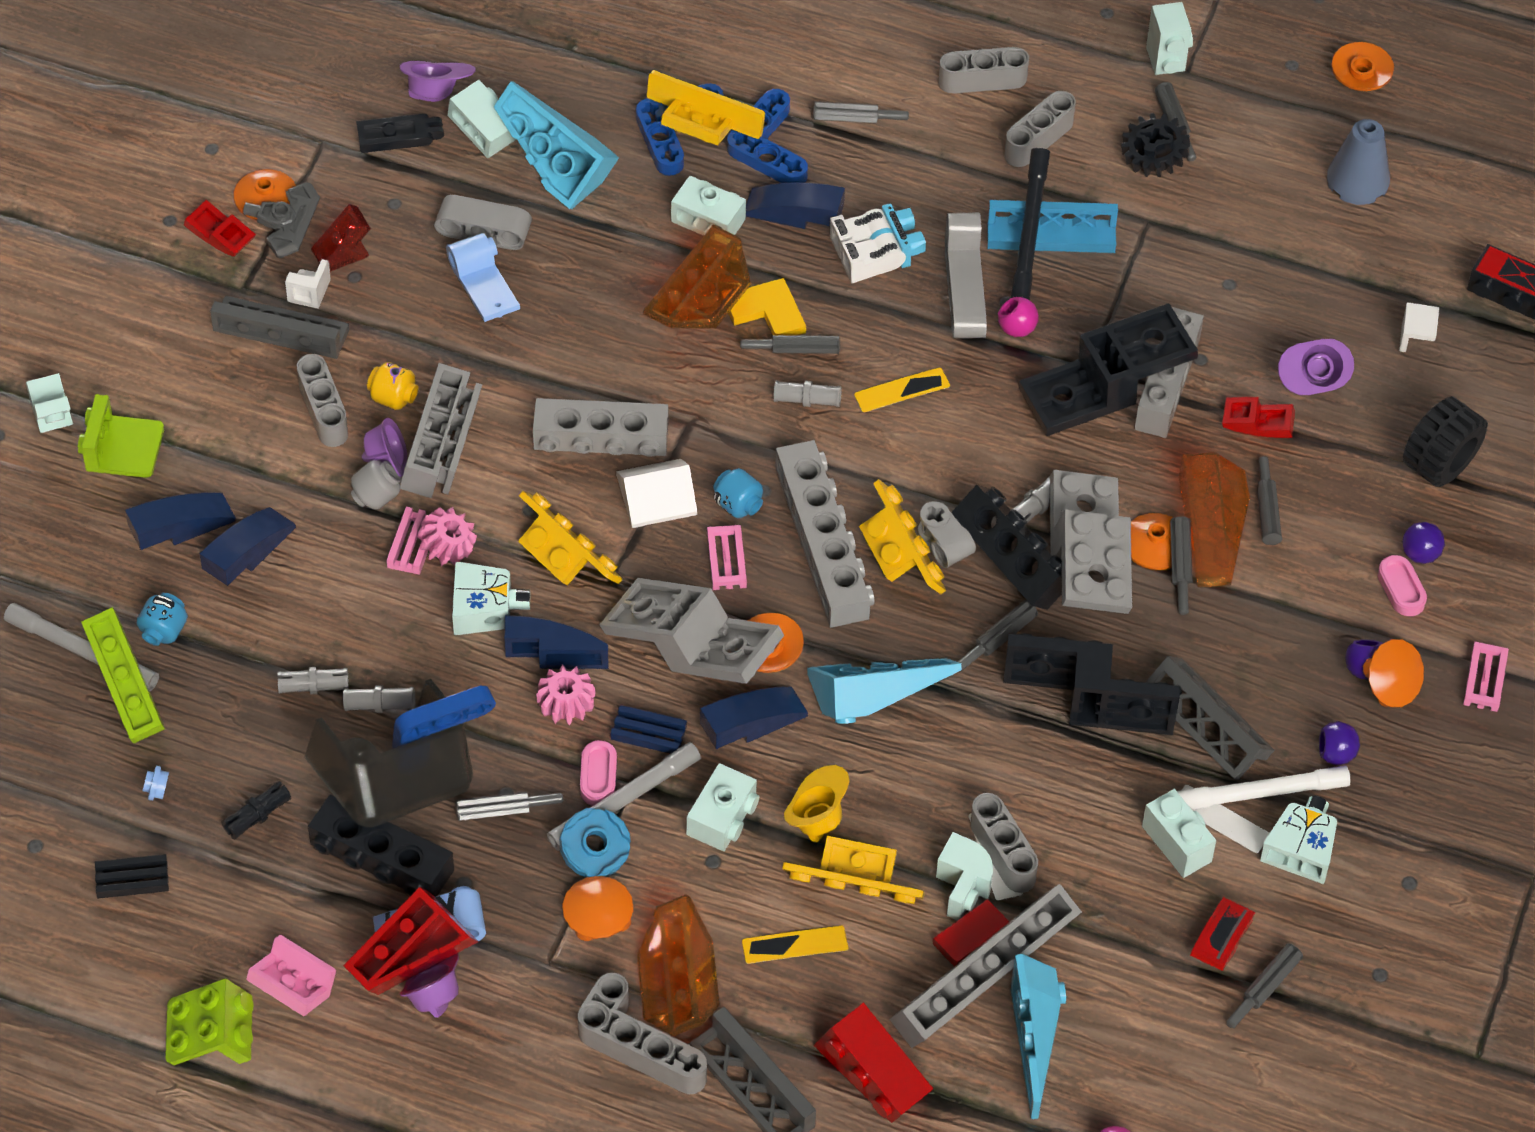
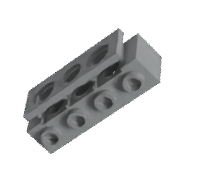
M441 363L438 364L405 466L400 489L432 498L436 483L438 482L445 484L442 493L449 495L482 388V384L476 383L474 390L466 388L471 372ZM461 404L464 405L462 413L458 414ZM453 430H455L454 439L450 440V435L448 434L452 435ZM447 456L445 467L441 466L442 462L440 460H444V457Z

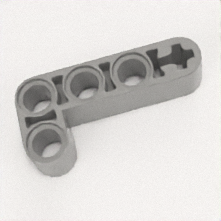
M980 212L947 213L945 261L953 339L986 338V308L980 256Z
M617 973L602 975L578 1011L580 1040L585 1045L682 1093L696 1094L700 1092L707 1082V1059L704 1053L627 1015L626 1012L629 1007L627 980ZM610 993L620 995L616 998L606 997V995ZM594 1021L601 1023V1025L596 1027L588 1026L587 1024ZM623 1037H630L634 1040L630 1042H621L619 1039ZM654 1053H663L666 1056L662 1058H654L651 1055Z

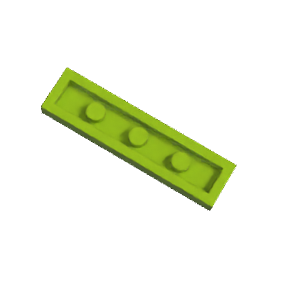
M114 608L107 609L82 621L85 633L132 743L139 742L164 730L165 727Z

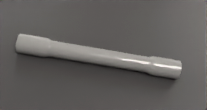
M11 603L4 613V621L28 633H34L99 665L88 640L41 618L40 615L16 603ZM138 663L148 689L151 692L158 683L159 673Z
M688 742L666 756L662 762L590 808L603 811L608 810L615 813L669 777L679 774L699 761L701 756L698 749L693 743ZM567 821L547 833L549 842L557 851L560 850L559 839Z

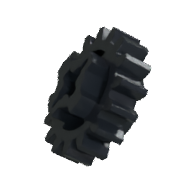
M1154 113L1150 114V120H1145L1140 116L1138 117L1139 124L1136 126L1130 123L1128 125L1129 133L1122 134L1123 143H1121V148L1126 165L1132 164L1133 172L1135 173L1143 169L1145 177H1148L1151 171H1155L1157 177H1161L1163 170L1172 174L1173 165L1182 167L1183 158L1189 157L1188 147H1190L1189 135H1187L1186 126H1179L1178 118L1168 121L1167 114L1165 113L1160 119H1156Z

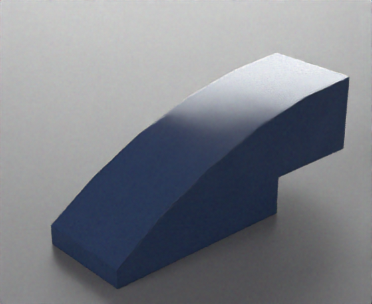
M779 183L752 188L746 204V217L802 229L806 228L808 222L830 226V218L839 216L842 213L845 201V188L816 183Z
M223 493L177 495L143 503L125 510L128 526L140 550L169 539L173 545H177L236 522V517Z
M271 507L258 511L230 527L199 553L202 569L228 586L246 568L252 572L296 528V525Z
M505 616L504 639L506 657H539L540 669H560L562 664L566 669H574L576 666L578 669H609L608 644L591 634L550 620L524 616Z
M792 687L759 689L722 699L700 708V724L715 749L741 738H744L746 743L808 717V711Z

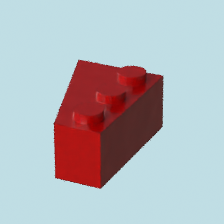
M419 887L343 966L369 992L379 995L479 941L430 892Z
M864 1002L830 1028L813 1045L872 1103L876 1112L881 1117L887 1118L891 1123L933 1090V1087Z

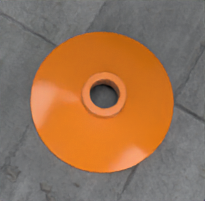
M1367 42L1346 44L1335 52L1332 59L1331 67L1336 79L1346 87L1358 91H1373L1382 88L1391 80L1394 72V63L1390 55L1381 47Z
M273 169L257 170L245 175L237 183L234 189V202L242 214L246 202L256 205H262V202H286L289 204L286 191L295 187L296 184L291 177L281 171ZM247 216L251 219L257 220L256 217Z
M1148 513L1140 515L1131 521V560L1134 563L1150 570L1172 568L1170 520L1173 517L1161 513Z
M763 613L747 620L779 625L785 635L757 672H778L795 663L802 653L804 638L801 628L793 619L779 613Z

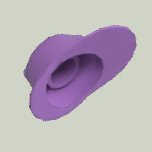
M408 61L400 65V70L408 75L410 97L431 102L447 98L452 93L456 79L466 78L476 72L474 66L465 63Z
M1320 339L1291 346L1281 355L1278 363V375L1282 384L1290 392L1297 395H1312L1338 389L1351 379L1354 371V358L1350 349L1335 339Z
M386 418L379 426L365 434V452L362 455V460L364 462H370L371 460L388 461L392 464L398 476L402 477L407 463L405 441L397 424L392 419Z
M457 953L408 979L403 990L400 992V996H407L419 1012L430 1011L434 1017H440L446 1011L449 1002L459 993L455 974L459 954Z

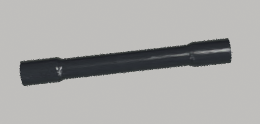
M1044 148L1031 149L1028 170L1029 181L1011 298L1024 297L1030 300L1040 211L1050 159V151Z

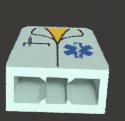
M456 562L452 613L454 635L505 629V616H510V610H530V589H511L510 571L507 569Z
M1319 796L1309 797L1306 807L1297 803H1290L1267 836L1260 861L1324 884L1337 826V819L1326 814L1329 803Z

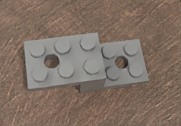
M1053 470L1050 475L1051 555H1056L1062 559V606L1129 614L1132 609L1131 518L1119 516L1118 478ZM1077 501H1086L1092 507V511H1082L1078 507ZM1089 572H1100L1105 581L1101 583L1095 582L1089 576Z
M643 578L635 580L599 624L606 635L654 642L672 672L745 684L755 675L759 667L785 636L779 625L728 618L711 588Z

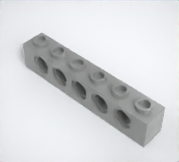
M815 440L776 448L775 468L830 628L869 620L870 605L875 604L871 585L865 586L863 580L865 577L864 565L861 558L855 557L856 545L852 531H846L844 526L846 524L845 510L842 504L837 505L836 485L833 478L828 479L827 477L828 465L825 453L818 451Z
M1058 884L1027 907L889 1020L911 1048L925 1041L1011 971L1014 967L1015 955L1024 954L1029 956L1082 913V911L1064 888Z

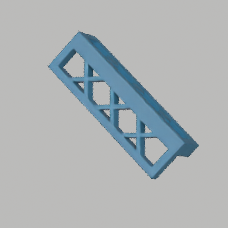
M990 200L987 223V249L1019 250L1026 201ZM1042 202L1040 213L1044 216L1039 219L1035 251L1115 253L1118 204ZM996 212H1010L1012 214L1009 217L995 216ZM1064 214H1074L1076 217L1064 219L1061 216ZM1096 215H1110L1109 220H1096L1093 217Z

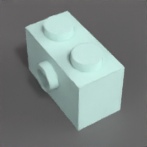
M1183 3L1154 5L1151 9L1146 45L1154 73L1159 75L1185 71L1188 48L1193 46V37Z
M478 80L450 98L447 116L488 159L517 139L512 137L494 108L498 101L496 93L491 88H486Z
M692 176L687 178L671 201V222L725 245L730 243L746 218V199L736 193L725 191L705 180H699Z
M719 763L687 815V835L724 852L731 840L735 842L739 838L744 825L742 821L746 814H753L758 805L760 796L756 794L757 780Z
M1175 789L1146 804L1142 827L1183 878L1212 862L1216 839L1206 828L1202 816L1197 811H1192Z

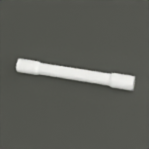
M1347 766L1319 769L1311 773L1217 787L1205 786L1179 790L1177 792L1187 805L1194 810L1216 804L1295 792L1350 786V773Z

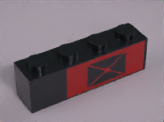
M1487 244L1471 271L1467 290L1479 297L1489 299L1505 306L1509 310L1516 311L1535 320V264Z

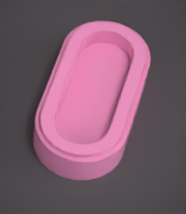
M1398 555L1384 558L1379 566L1378 579L1393 608L1404 616L1420 614L1425 608L1427 594L1412 564L1406 558Z
M593 741L587 744L582 751L580 794L582 799L591 806L614 793L616 788L617 753L613 745L606 741Z

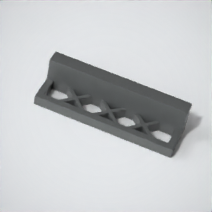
M225 296L222 303L214 301L210 310L213 331L334 359L338 358L349 332V323L230 296Z
M1167 656L1145 682L1158 683L1167 673L1174 680V686H1180L1176 721L1234 779L1239 780L1256 759L1267 760L1275 751L1182 658ZM1181 688H1182L1187 694H1182ZM1182 699H1193L1197 703V718L1187 719L1182 714ZM1205 722H1216L1220 726V741L1210 742L1205 737ZM1228 735H1229L1234 741H1228ZM1228 745H1239L1247 753L1237 767L1229 761ZM1215 746H1221V752Z
M725 1007L714 1013L712 1027L691 1041L689 1045L704 1053L707 1059V1069L763 1132H777L773 1128V1119L776 1117L791 1120L796 1128L790 1132H809L815 1128L816 1109ZM717 1037L726 1047L725 1056L709 1055L703 1046ZM728 1066L744 1067L749 1073L748 1082L732 1081L727 1076ZM741 1090L746 1091V1096L742 1093ZM751 1091L767 1093L772 1099L771 1108L755 1107L750 1102ZM764 1116L769 1117V1122L764 1118Z

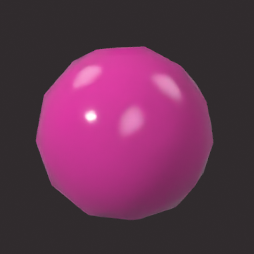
M1024 297L1010 298L1001 306L998 312V323L1001 329L1012 337H1025L1034 331L1039 321L1038 310L1035 304Z

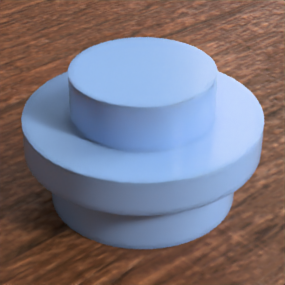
M156 766L154 772L147 771L142 791L149 793L148 800L153 801L154 798L163 799L169 772L162 771L161 766Z

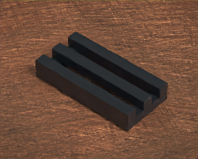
M166 854L95 862L97 899L169 891ZM161 877L160 880L138 882L140 879ZM117 881H126V882H127V883H122V884L104 885V883H107V882H117Z

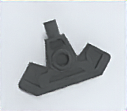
M302 183L288 189L286 196L289 204L286 202H262V205H256L246 202L244 205V215L256 217L257 223L276 231L266 237V241L277 258H283L300 249L320 200V196L311 183Z

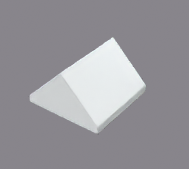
M682 459L616 471L632 528L697 515L690 468Z

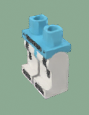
M890 203L883 205L882 209H872L861 216L845 220L843 215L830 218V239L841 259L851 284L892 271L900 266L902 268L911 266V256L926 251V241L922 232L918 231L907 235L904 232L915 229V219L910 208L894 211Z

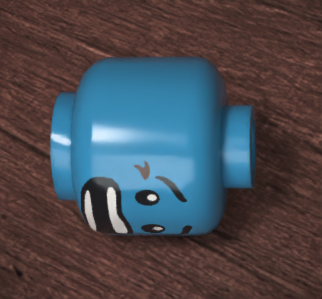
M740 468L732 471L726 470L714 483L715 502L735 518H742L748 514L752 516L759 511L763 504L761 499L763 495L762 484L745 470Z
M161 593L160 595L149 597L136 622L137 627L142 632V638L155 646H159L160 643L170 644L175 642L187 622L188 615L184 609V603L169 593Z

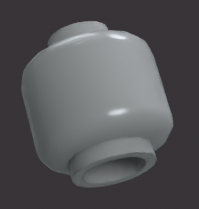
M371 460L352 476L351 485L353 490L351 495L361 507L366 505L371 509H380L399 494L400 482L402 480L390 462Z

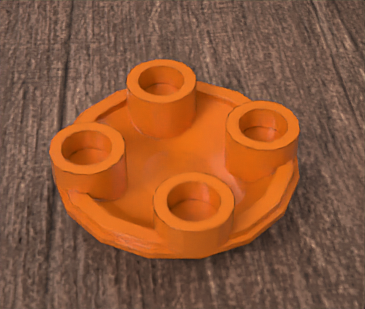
M1391 639L1381 644L1373 653L1372 658L1367 659L1363 665V672L1369 680L1372 693L1384 707H1403L1411 703L1420 692L1424 681V665L1416 648L1403 639Z
M605 876L586 877L576 882L566 892L562 904L564 919L569 927L576 932L577 937L583 941L608 938L627 930L631 925V917L634 911L632 896L627 888L617 880Z

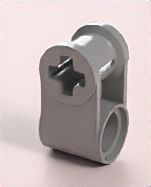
M932 501L922 507L918 535L925 540L935 559L943 568H948L975 553L976 546L972 536L961 526L946 505Z

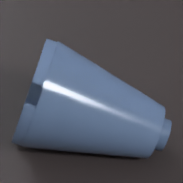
M1363 119L1356 122L1328 168V187L1331 191L1334 189L1340 194V199L1344 202L1355 205L1371 204L1376 201V198L1382 194L1384 196L1388 191L1390 171L1385 133L1382 125L1377 121Z

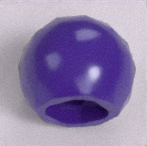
M1420 522L1414 523L1405 531L1402 545L1404 553L1411 561L1426 564L1434 562L1442 555L1445 541L1443 533L1436 525Z
M1361 639L1353 641L1348 646L1345 661L1348 670L1353 676L1368 680L1363 672L1364 662L1372 658L1373 653L1383 644L1382 642Z
M1340 721L1328 723L1321 729L1319 752L1322 759L1330 764L1339 766L1348 764L1357 756L1360 749V739L1356 729Z

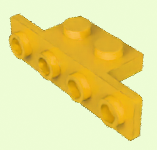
M655 70L649 74L647 98L669 106L662 114L661 125L717 146L731 129L756 139L762 136L765 112L763 110Z
M878 479L873 484L885 508L861 524L859 528L885 577L893 582L917 565L927 585L941 595L946 591L941 581L944 578V574L934 561H930L927 554L931 551L925 540L920 535H916L914 528L917 526L915 520L907 510L903 511L900 505L903 501L901 494L892 484L888 487Z
M522 491L518 495L539 515L518 542L558 580L568 586L588 561L607 579L617 584L623 580L615 572L618 566L604 554L599 557L593 551L596 545L581 533L577 536L570 530L574 525L560 513H557L555 516L549 510L552 504L538 492L531 495Z
M827 836L820 869L783 862L782 869L790 872L789 879L810 883V878L815 877L824 879V886L845 890V885L849 884L858 886V893L879 897L880 892L883 891L894 894L893 900L898 902L915 904L916 898L924 900L925 892L922 890L891 884L897 850Z

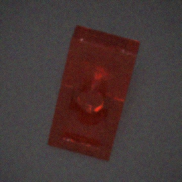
M348 204L311 248L319 264L322 259L329 261L330 272L369 256L361 240L371 228L359 207Z

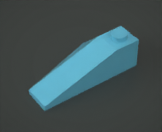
M510 81L494 106L512 137L518 140L525 151V157L529 164L535 167L542 178L541 183L545 189L569 209H573L601 185L619 159L616 154L595 137L513 81Z
M948 658L906 660L902 662V667L898 668V664L871 662L870 669L851 667V663L807 668V674L822 714L835 719V723L848 724L856 722V717L868 716L961 671L962 668L959 662Z
M1017 954L1014 960L1010 991L1031 1119H1038L1061 1004H1066V989L1064 982H1058L1056 968L1024 954Z

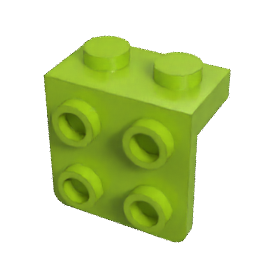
M95 394L93 406L88 407L85 414L86 432L85 434L81 433L78 440V453L83 454L86 471L143 478L151 477L164 433L163 423L158 420L113 416L109 396Z
M225 978L171 998L167 1004L166 1061L171 1065H177L214 1051H219L238 1064L250 1061L251 1044L253 1042L252 1011L254 1005L252 995Z

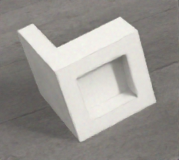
M322 259L316 272L300 269L297 274L289 272L285 281L287 301L319 309L331 280L329 261Z
M1414 303L1406 304L1401 329L1400 352H1406L1409 338L1435 341L1439 307Z

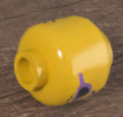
M392 362L383 363L380 367L376 366L372 370L367 382V390L370 391L372 400L394 410H400L407 403H413L419 390V386L415 384L414 373L410 369Z

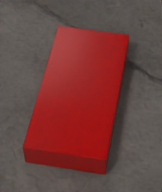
M987 899L933 938V945L955 967L1008 924L1009 921Z

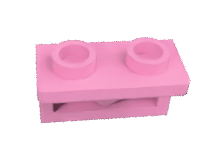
M279 935L274 939L271 953L249 969L246 980L292 1010L305 1016L329 998L336 970L286 937Z

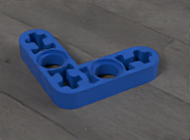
M716 84L698 85V87L724 96L723 90ZM647 98L640 101L636 107L638 127L657 170L663 175H676L683 170L684 152L674 129L661 125L662 114L669 106ZM647 112L655 115V122L651 123L650 115ZM656 133H664L668 138L663 141H657L652 136ZM669 150V156L673 162H669V160L665 158L666 151Z
M781 89L768 90L753 106L765 112L764 122L767 125L763 127L762 136L756 139L732 130L727 137V151L734 159L780 183H806L808 179V164L806 160L768 140L769 136L790 113L789 94ZM763 154H772L776 159L765 162L759 157Z
M477 686L409 710L400 715L394 723L391 753L400 774H409L426 764L431 734L481 717L490 712L495 707L496 702L487 686Z

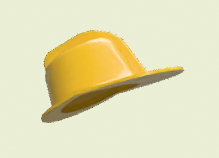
M829 765L809 774L784 812L785 821L791 826L798 827L805 835H808L811 841L819 842L824 834L834 830L842 820L841 800L850 782L848 772L843 767Z

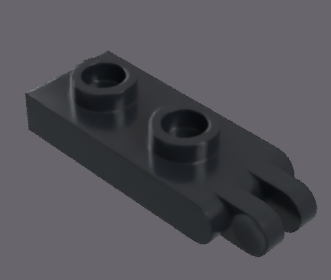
M427 114L356 121L361 153L428 146L433 140L444 137L442 119L440 117L429 118Z

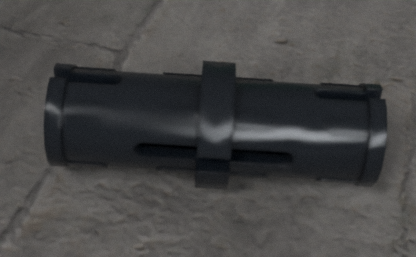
M277 781L256 798L250 797L245 801L246 805L221 821L228 835L232 834L231 838L235 840L258 822L260 824L268 819L267 816L272 811L291 800L288 789L285 785L282 786V782Z

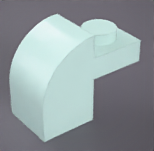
M59 373L26 382L40 433L73 425L70 405L67 396L65 397Z
M952 832L938 858L936 878L955 885L949 897L947 916L958 921L963 917L966 910H973L979 896L985 899L989 898L993 864L990 855L980 844Z

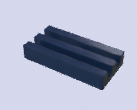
M620 705L618 716H616L614 721V728H612L610 733L611 740L671 754L681 747L687 729V720ZM622 727L640 731L642 734L622 730ZM655 736L674 739V742L655 738Z

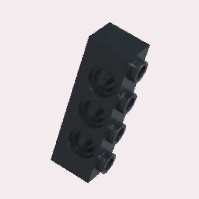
M976 484L951 513L1032 606L1048 610L1062 595V559L1056 555L1052 556L1045 549L1048 546L1046 541L1037 533H1031L1025 526L1027 521L1018 511L1009 509L1004 503L1007 499L1002 492L993 486L987 488ZM996 516V524L992 528L991 521L993 517ZM1017 538L1016 548L1012 551V542ZM1037 561V570L1032 574V566Z
M331 794L308 825L310 845L319 853L336 856L342 859L349 867L356 870L361 868L373 874L377 880L384 884L392 883L404 889L410 896L419 887L427 890L434 897L438 896L454 872L453 852ZM346 835H355L352 838H343ZM378 849H384V850H385L384 852H381V853H375V852H373V851L378 850ZM407 864H416V866L411 868L404 867Z

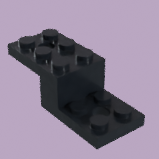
M1168 303L1081 334L1078 360L1020 380L1019 390L1045 435L1050 436L1135 405L1137 402L1139 379L1197 359L1198 349ZM1155 338L1162 342L1157 345H1151L1145 340ZM1059 394H1064L1066 396H1070L1071 399L1062 402L1056 400L1054 397Z
M1026 633L1019 635L1009 634L1003 683L1072 690L1069 725L1173 735L1180 699V686L1169 685L1164 682L1145 683L1135 682L1131 679H1110L1113 644H1106L1095 640L1088 642L1068 640L1064 637H1037Z

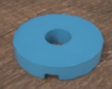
M586 808L575 813L564 825L559 839L560 853L566 865L576 874L583 877H608L616 873L626 862L631 843L630 833L624 821L611 811L595 808ZM590 835L600 836L604 841V849L597 852L591 850L586 844V838Z

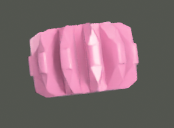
M439 507L422 521L417 536L422 540L420 550H429V560L437 557L441 566L447 564L448 561L455 566L456 562H460L465 557H468L473 551L472 548L477 535L472 533L474 523H466L464 521L465 513L458 516L455 514L453 507L447 509L446 512Z
M562 664L560 672L556 673L549 669L547 678L540 679L536 698L537 703L541 706V712L544 717L552 715V720L555 724L560 719H565L570 726L572 718L576 717L583 721L585 712L592 711L595 687L591 684V678L588 673L580 675V670H578L577 666L571 671H566Z

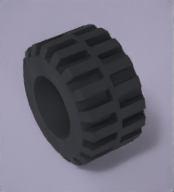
M1447 397L1432 407L1417 424L1405 446L1403 463L1435 487H1442L1455 479L1475 457L1484 441L1488 422L1456 397Z

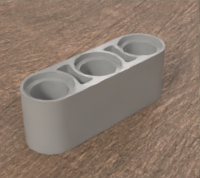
M1019 47L949 52L940 59L938 85L947 93L1020 88L1027 82L1029 55L1024 49Z
M1055 91L1007 131L1004 157L1008 164L1014 167L1028 165L1031 149H1047L1072 128L1076 100L1071 93Z
M447 195L443 199L434 227L441 235L459 240L484 233L487 238H493L496 247L518 250L524 245L532 217L526 210L519 207L459 195Z
M317 354L302 356L297 362L299 389L319 440L329 447L340 446L348 438L346 411L326 361Z
M993 793L978 795L972 804L970 822L972 832L981 846L990 855L992 864L1005 885L1014 892H1028L1034 887L1036 882L1037 855L1003 801ZM982 814H990L992 817H984ZM999 841H1006V842H1008V843H1010V844L1004 845V844H1000V843H998V842H999ZM1021 868L1027 870V872H1018L1015 869Z

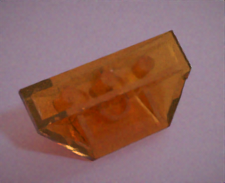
M712 225L644 308L643 315L669 328L716 329L751 285L741 238Z
M687 894L656 906L653 913L654 920L645 934L637 955L643 1019L672 1037L703 1025L720 1006L713 940L693 901Z

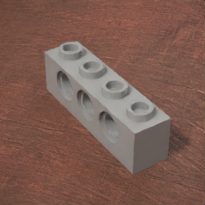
M1172 307L1195 346L1198 347L1204 315ZM1192 361L1148 376L1138 405L1135 430L1167 438Z
M536 398L533 423L534 450L546 452L569 451L582 454L591 452L610 453L612 455L634 454L648 457L666 456L669 425L668 404Z

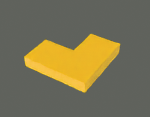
M784 278L723 295V303L734 326L765 317L772 335L797 336L806 333V324Z

